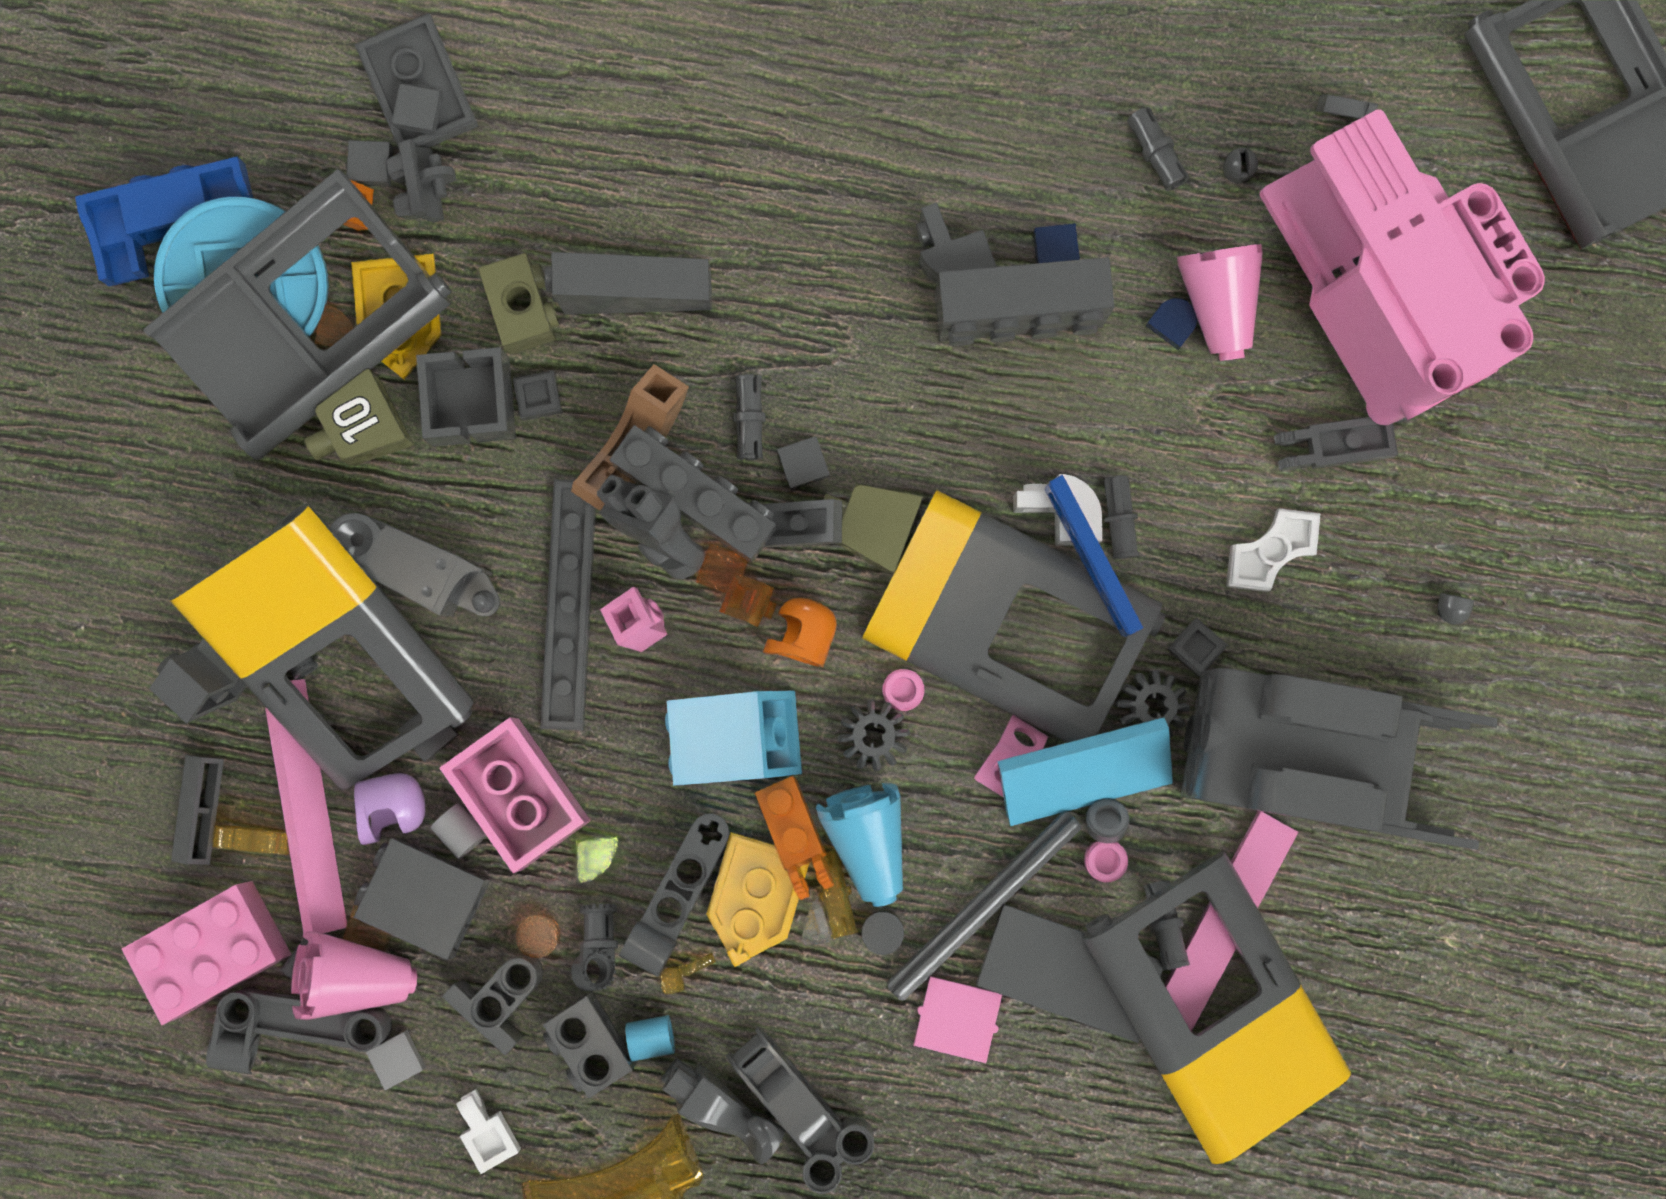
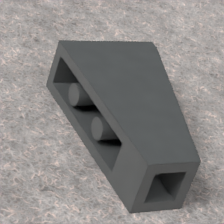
M554 252L551 253L552 266L545 267L546 291L552 292L553 302L558 303L565 315L712 310L711 268L708 259Z

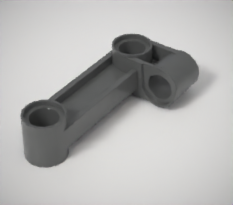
M245 987L224 996L219 1001L216 1008L213 1033L207 1049L206 1065L212 1069L252 1075L251 1069L256 1060L259 1040L262 1034L351 1048L358 1052H367L383 1043L390 1036L392 1020L384 1009L378 1007L311 1020L296 1019L292 1006H300L299 996ZM238 999L244 1000L249 1007L247 1019L241 1018L235 1010V1004ZM362 1019H368L374 1023L376 1027L375 1039H368L362 1035L360 1031Z

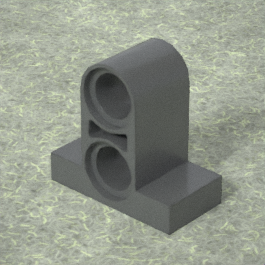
M527 953L519 954L504 963L479 992L475 991L462 978L454 983L442 997L501 1053L506 1055L524 1037L508 1019L542 981L543 966L534 955ZM515 964L524 965L529 969L531 980L528 985H519L512 978V968ZM485 997H494L500 1002L502 1010L499 1017H491L486 1014L483 1008Z

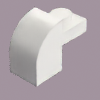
M1059 474L1057 477L1063 475L1098 542H1102V511L1096 494L1082 480L1070 475ZM1047 484L1023 485V491H1017L1013 496V513H1055V546H1074L1045 492Z

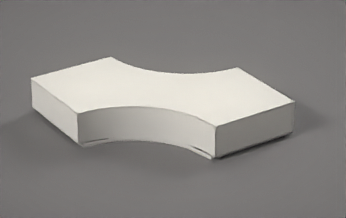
M1277 509L1270 528L1260 539L1252 543L1230 546L1226 587L1262 592L1271 591L1276 574L1283 565L1296 557L1314 556L1317 554L1321 513Z

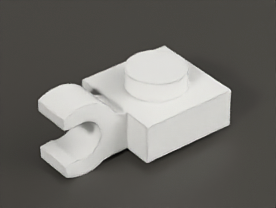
M477 1089L460 1098L461 1101L457 1102L456 1105L470 1127L462 1132L460 1138L480 1174L519 1153L521 1147L501 1111L489 1117L484 1101Z

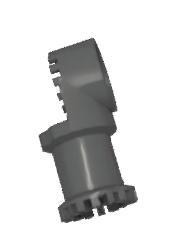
M596 904L580 906V913L584 915V941L580 942V955L575 958L572 964L571 974L575 985L583 991L606 989L607 986L611 985L610 982L615 979L613 974H616L615 949L618 948V941L614 940L613 914L617 912L616 904H604V907L603 904H599V908L596 907ZM592 959L597 962L600 969L599 978L595 983L589 980L586 972L587 965Z

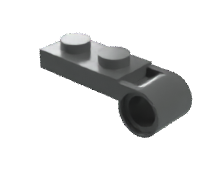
M827 499L762 504L774 514L770 520L776 523L775 532L763 548L842 543V501Z

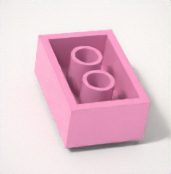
M508 718L439 768L513 874L528 867L591 821L519 718Z
M253 881L230 887L122 948L161 1025L183 1017L292 955Z

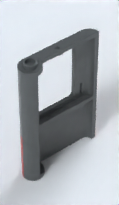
M1530 0L1504 14L1499 12L1493 15L1491 10H1487L1468 22L1470 29L1464 34V37L1580 250L1666 208V52L1637 0ZM1570 2H1577L1582 7L1628 91V98L1566 130H1561L1555 125L1512 46L1509 34Z

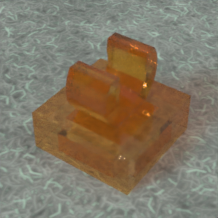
M735 573L719 612L758 627L762 616L771 620L777 604L769 601L774 588L763 582Z

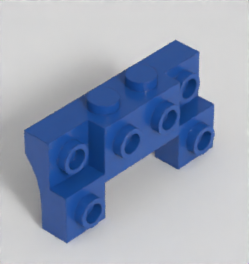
M237 156L196 167L182 165L170 169L168 174L156 177L150 175L136 176L131 178L128 184L75 196L78 214L91 245L99 281L110 287L149 277L142 246L162 241L170 227L183 214L195 206L225 197L253 198L246 164Z

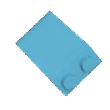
M754 691L667 701L665 725L670 737L671 754L668 764L669 770L673 775V786L802 774L795 691Z

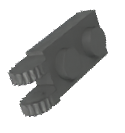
M1370 417L1309 425L1306 429L1274 435L1275 445L1290 446L1305 441L1308 442L1309 455L1288 456L1279 460L1280 471L1296 470L1312 466V469L1389 459L1398 456L1393 424L1379 425Z

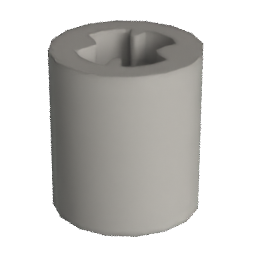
M460 803L448 809L430 827L458 860L468 854L486 837L477 821Z

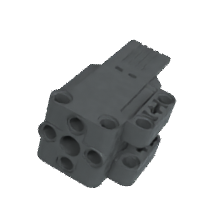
M1226 668L1207 670L1200 674L1194 715L1190 716L1186 726L1184 751L1187 753L1180 797L1478 850L1480 841L1454 837L1455 830L1405 821L1420 726L1448 731L1451 727L1470 730V728H1497L1498 719L1402 701V696L1306 678L1279 674L1262 675Z

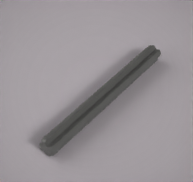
M1064 811L887 981L889 990L901 1001L908 998L1081 830V825L1069 812Z

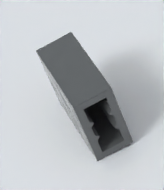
M391 838L389 844L383 843L376 853L373 866L377 867L371 882H364L356 895L354 905L358 909L353 918L445 960L455 958L491 879L401 838Z

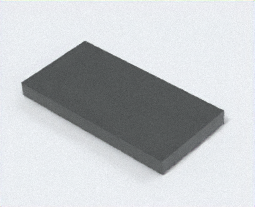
M1006 904L1002 905L976 981V986L1138 1043L1140 1038L1083 940L1085 932ZM1147 954L1160 977L1163 970L1161 959Z

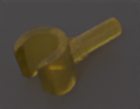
M710 953L683 966L664 969L660 974L662 992L667 995L684 991L683 976L691 975L715 963L716 960L713 954Z

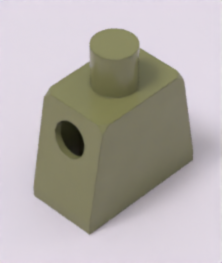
M859 484L855 485L849 502L825 494L823 500L835 499L842 501V543L837 545L893 576L923 497Z

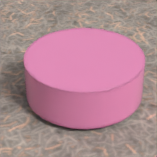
M899 669L887 676L883 683L882 694L885 702L891 704V708L898 711H909L917 707L922 701L924 684L920 676L908 669Z
M1095 841L1085 852L1084 865L1089 875L1101 882H1113L1121 878L1126 872L1128 856L1124 848L1117 842L1101 843Z

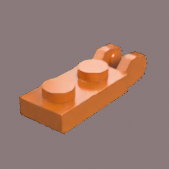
M791 776L755 792L783 868L788 872L798 898L803 900L810 896L808 884L800 869L801 866L810 862L813 863L820 885L824 889L834 886L824 858L827 854L797 779Z

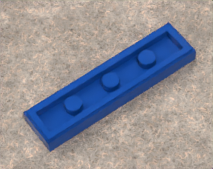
M1061 475L1049 481L1045 487V492L1120 635L1126 637L1143 629L1137 614L1064 476Z

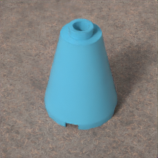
M882 783L884 791L872 792L871 785L845 790L826 798L828 807L824 808L820 804L816 806L818 819L861 899L865 902H872V905L875 907L895 902L897 900L896 895L903 890L901 800L897 785L892 783Z

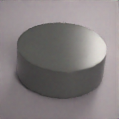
M1101 799L1089 807L1086 816V828L1093 839L1101 843H1115L1125 836L1129 825V814L1124 805L1114 799Z
M876 911L870 914L862 925V940L871 952L879 955L890 954L896 951L902 944L904 938L903 925L895 914L888 911Z

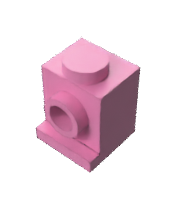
M636 587L630 588L600 609L619 646L643 652L668 635L664 628V615L660 607L654 600L642 597Z

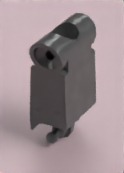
M359 513L344 514L337 518L330 526L332 532L372 579L438 615L453 617L458 606L483 617L491 616L499 609L500 597L489 578L494 573L464 557L385 522Z

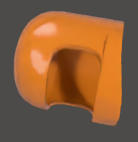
M792 598L786 601L778 612V615L787 622V628L782 641L767 639L762 653L778 654L805 664L823 668L837 627L835 615L827 606L818 601L808 598Z

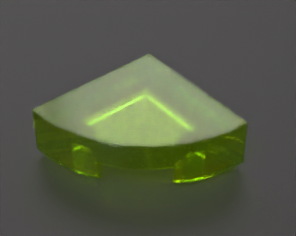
M619 836L575 841L579 883L598 877L610 867L618 852Z

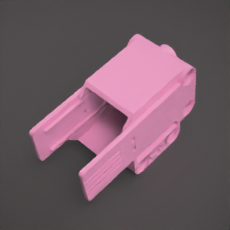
M1375 110L1317 141L1310 148L1311 155L1314 158L1312 162L1265 186L1260 191L1262 201L1313 286L1309 303L1310 308L1364 398L1369 417L1377 424L1390 425L1405 417L1409 420L1450 396L1497 372L1498 368L1524 354L1531 348L1533 331L1518 305L1534 297L1542 290L1545 276L1500 197L1492 187L1487 184L1477 183L1448 198L1436 177L1418 171L1382 110ZM1359 257V262L1356 266L1353 259ZM1339 268L1342 275L1335 278L1332 271Z

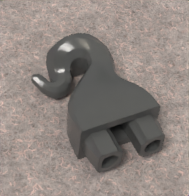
M614 475L608 476L597 491V496L605 504L599 512L602 517L617 530L639 542L638 549L653 565L662 567L669 576L674 579H685L693 576L700 569L706 554L703 547L692 541L681 525V511L675 500L670 496L655 492L649 487L632 484Z
M676 1057L662 1076L661 1080L664 1083L663 1091L676 1099L677 1112L680 1115L707 1129L739 1137L748 1147L754 1159L761 1165L773 1156L782 1142L785 1134L783 1127L771 1119L767 1120L756 1116L701 1063L694 1070Z

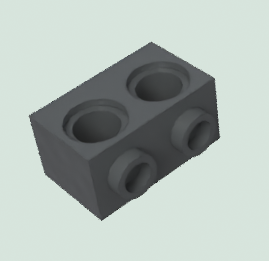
M593 991L552 1016L543 1024L547 1031L543 1033L546 1044L554 1055H562L569 1066L566 1074L570 1083L577 1092L583 1090L588 1099L631 1072L637 1064V1061H631L627 1045ZM568 1018H578L585 1024L586 1034L584 1037L573 1038L567 1033L565 1024ZM595 1054L603 1056L609 1064V1071L602 1075L593 1073L588 1066L589 1056Z

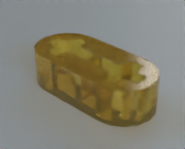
M214 825L212 847L290 855L286 831L233 825Z

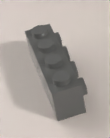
M634 425L609 459L613 467L638 485L649 487L655 492L672 497L678 504L681 515L752 564L776 530V523L770 520L774 514L756 500H752L748 505L738 498L736 493L739 489L720 475L713 480L700 470L704 465L686 451H682L678 456L665 447L669 440L655 429L648 426L643 431Z

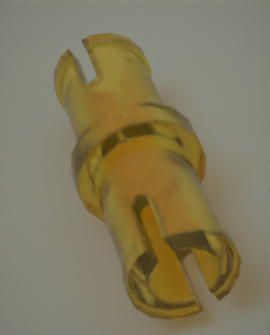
M836 850L826 852L827 855L824 858L834 886L824 889L820 885L822 893H818L820 902L824 901L832 933L831 938L835 939L858 933V929H856L848 896L852 894L851 886L846 887L840 858Z

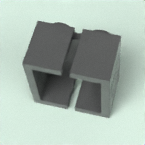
M501 347L464 350L463 359L471 368H465V362L454 351L416 355L422 438L433 447L469 444L471 443L470 435L479 443L516 439L510 358Z

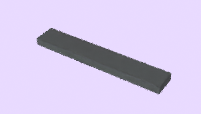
M554 479L540 729L584 731L596 508L571 492L575 480Z

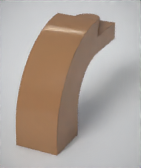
M653 364L631 390L625 411L617 427L604 447L573 482L571 492L598 510H601L605 504L597 496V491L608 476L614 475L622 478L624 481L636 484L633 480L615 469L609 459L634 425L643 431L650 426L666 438L680 412L689 386Z

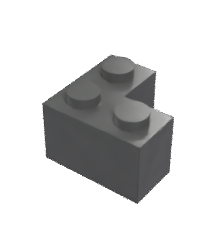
M203 638L200 643L193 646L189 651L180 655L172 653L166 657L158 666L157 672L159 675L149 689L187 724L237 701L247 686Z

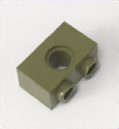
M522 253L478 267L502 346L510 355L557 340L553 327L559 326V320L553 303H545L541 289L545 288V276L540 263L533 265L528 255ZM521 295L531 296V303L525 310L514 311L512 309L513 302L517 297Z

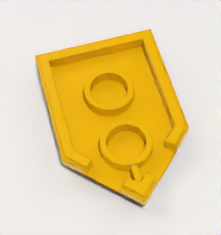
M434 254L414 255L430 276L436 272ZM393 258L351 262L357 325L407 285L408 277ZM440 314L381 362L405 380L417 365L416 355L426 354L441 337Z
M730 832L706 915L722 941L732 964L736 967L788 938L799 898L794 891L788 872L783 868L774 844ZM809 863L800 867L804 878L806 877Z

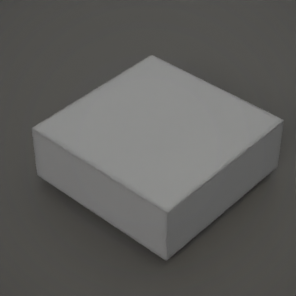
M408 1030L366 1052L384 1090L395 1086L426 1068Z

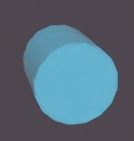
M669 1015L626 1023V1042L631 1061L675 1053L674 1034Z

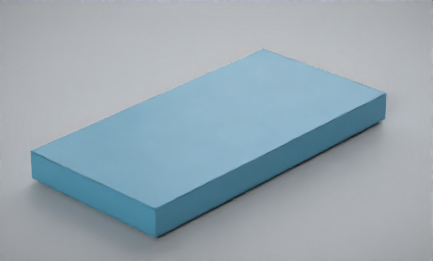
M1165 718L1155 719L997 761L1005 809L1010 826L1089 806L1101 799H1116L1173 783L1170 735Z

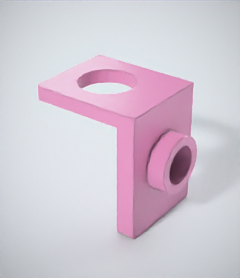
M1012 715L999 742L980 767L974 779L1003 797L997 761L1042 750L1048 736L1015 715ZM1019 731L1028 735L1033 741L1034 746H1026L1020 743L1015 737L1014 732Z

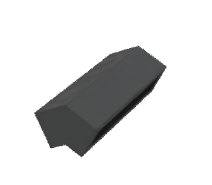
M185 755L171 861L183 864L210 865L224 759L200 755ZM209 763L204 806H199L204 765ZM198 813H203L197 856H194L192 854Z

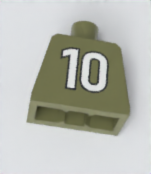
M369 368L316 407L315 412L324 429L304 439L307 449L316 461L336 451L341 461L350 466L358 465L415 445L380 377Z

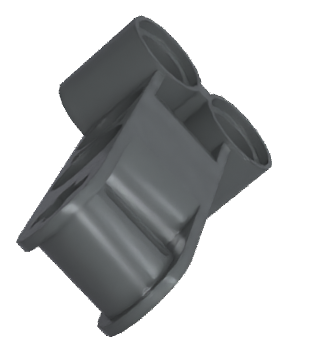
M712 813L704 814L698 817L692 824L641 921L635 924L619 954L621 958L657 977L660 976L677 944L676 939L728 843V825L719 815ZM712 823L718 825L717 834L722 837L719 842L711 840L708 845L703 844V835L699 832V829L701 827L709 828ZM685 861H696L702 868L701 878L693 884L683 883L678 878V868ZM667 898L676 899L682 909L680 917L672 923L663 922L657 914L658 905Z
M758 1026L755 1029L756 1035L734 1054L731 1052L726 1054V1057L738 1075L806 1154L803 1167V1180L806 1186L815 1193H829L840 1183L843 1161L852 1165L862 1164L873 1154V1129L870 1123L859 1117H850L842 1122L773 1039ZM762 1047H765L751 1061L745 1064V1062L748 1059H750L756 1052H758ZM850 1131H859L865 1135L867 1143L859 1150H852L845 1146L843 1142L844 1136ZM818 1160H826L833 1165L835 1171L828 1178H818L811 1171L812 1164Z

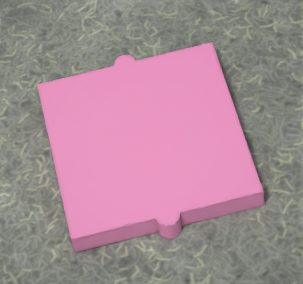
M929 976L923 1006L921 1005L917 1009L920 1019L914 1046L986 1063L993 1033L998 1032V1026L995 1023L1002 995L987 989Z

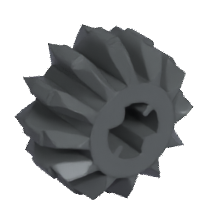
M1159 670L1150 671L1148 682L1142 673L1135 674L1133 678L1137 689L1129 684H1123L1121 687L1123 693L1131 698L1130 700L1124 699L1116 702L1118 708H1129L1130 712L1123 715L1119 721L1121 724L1135 721L1134 725L1165 718L1169 727L1170 738H1172L1173 731L1170 724L1178 728H1183L1186 724L1176 713L1190 711L1189 704H1178L1177 698L1187 693L1186 688L1182 687L1172 691L1171 688L1175 683L1176 677L1168 675L1161 683ZM1157 696L1159 698L1157 706L1162 710L1160 713H1151L1149 716L1147 714L1149 706L1145 703V699H1152Z
M874 700L867 701L869 715L866 716L863 715L857 705L851 707V711L859 721L855 724L847 718H842L840 722L844 727L853 729V735H839L838 741L844 743L853 740L855 746L847 749L843 755L845 758H850L859 750L862 753L856 764V767L859 769H863L868 756L873 757L872 767L875 772L881 770L879 759L881 755H884L887 762L894 766L897 764V761L889 750L894 748L901 753H906L907 747L904 744L895 742V737L909 736L910 730L905 728L894 729L893 725L901 722L904 719V715L898 713L889 721L886 716L891 709V704L885 702L882 706L880 715L875 714ZM870 723H874V728H877L879 724L885 730V733L881 736L883 744L877 748H874V743H871L870 747H868L862 740L867 734L864 727Z

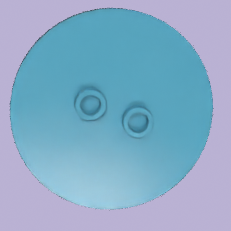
M225 197L204 202L183 214L164 236L156 256L154 285L157 301L162 313L286 211L274 204L255 198ZM316 246L277 278L270 287L274 297L309 337L318 327L328 299V273L319 246Z

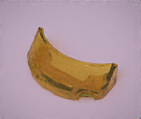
M678 1113L671 1116L666 1126L651 1142L638 1152L614 1165L571 1178L527 1180L522 1182L521 1186L523 1199H684L683 1195L688 1189L700 1185L704 1174L682 1118Z

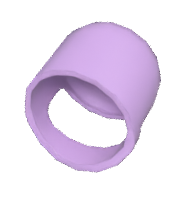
M395 773L358 781L355 784L354 798L358 839L362 845L379 842L381 831L389 825L398 823L402 832L407 834L416 830L423 822L425 816L424 794L419 783L410 775ZM369 816L371 817V827L369 825Z

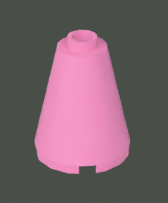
M1262 244L1177 257L1179 270L1210 354L1219 353L1220 361L1244 358V349H1249L1253 346L1263 255Z
M304 932L302 937L308 940V944L298 945L291 984V994H300V1006H292L296 1019L311 1020L406 1001L408 994L415 992L417 970L416 968H411L409 959L320 932Z

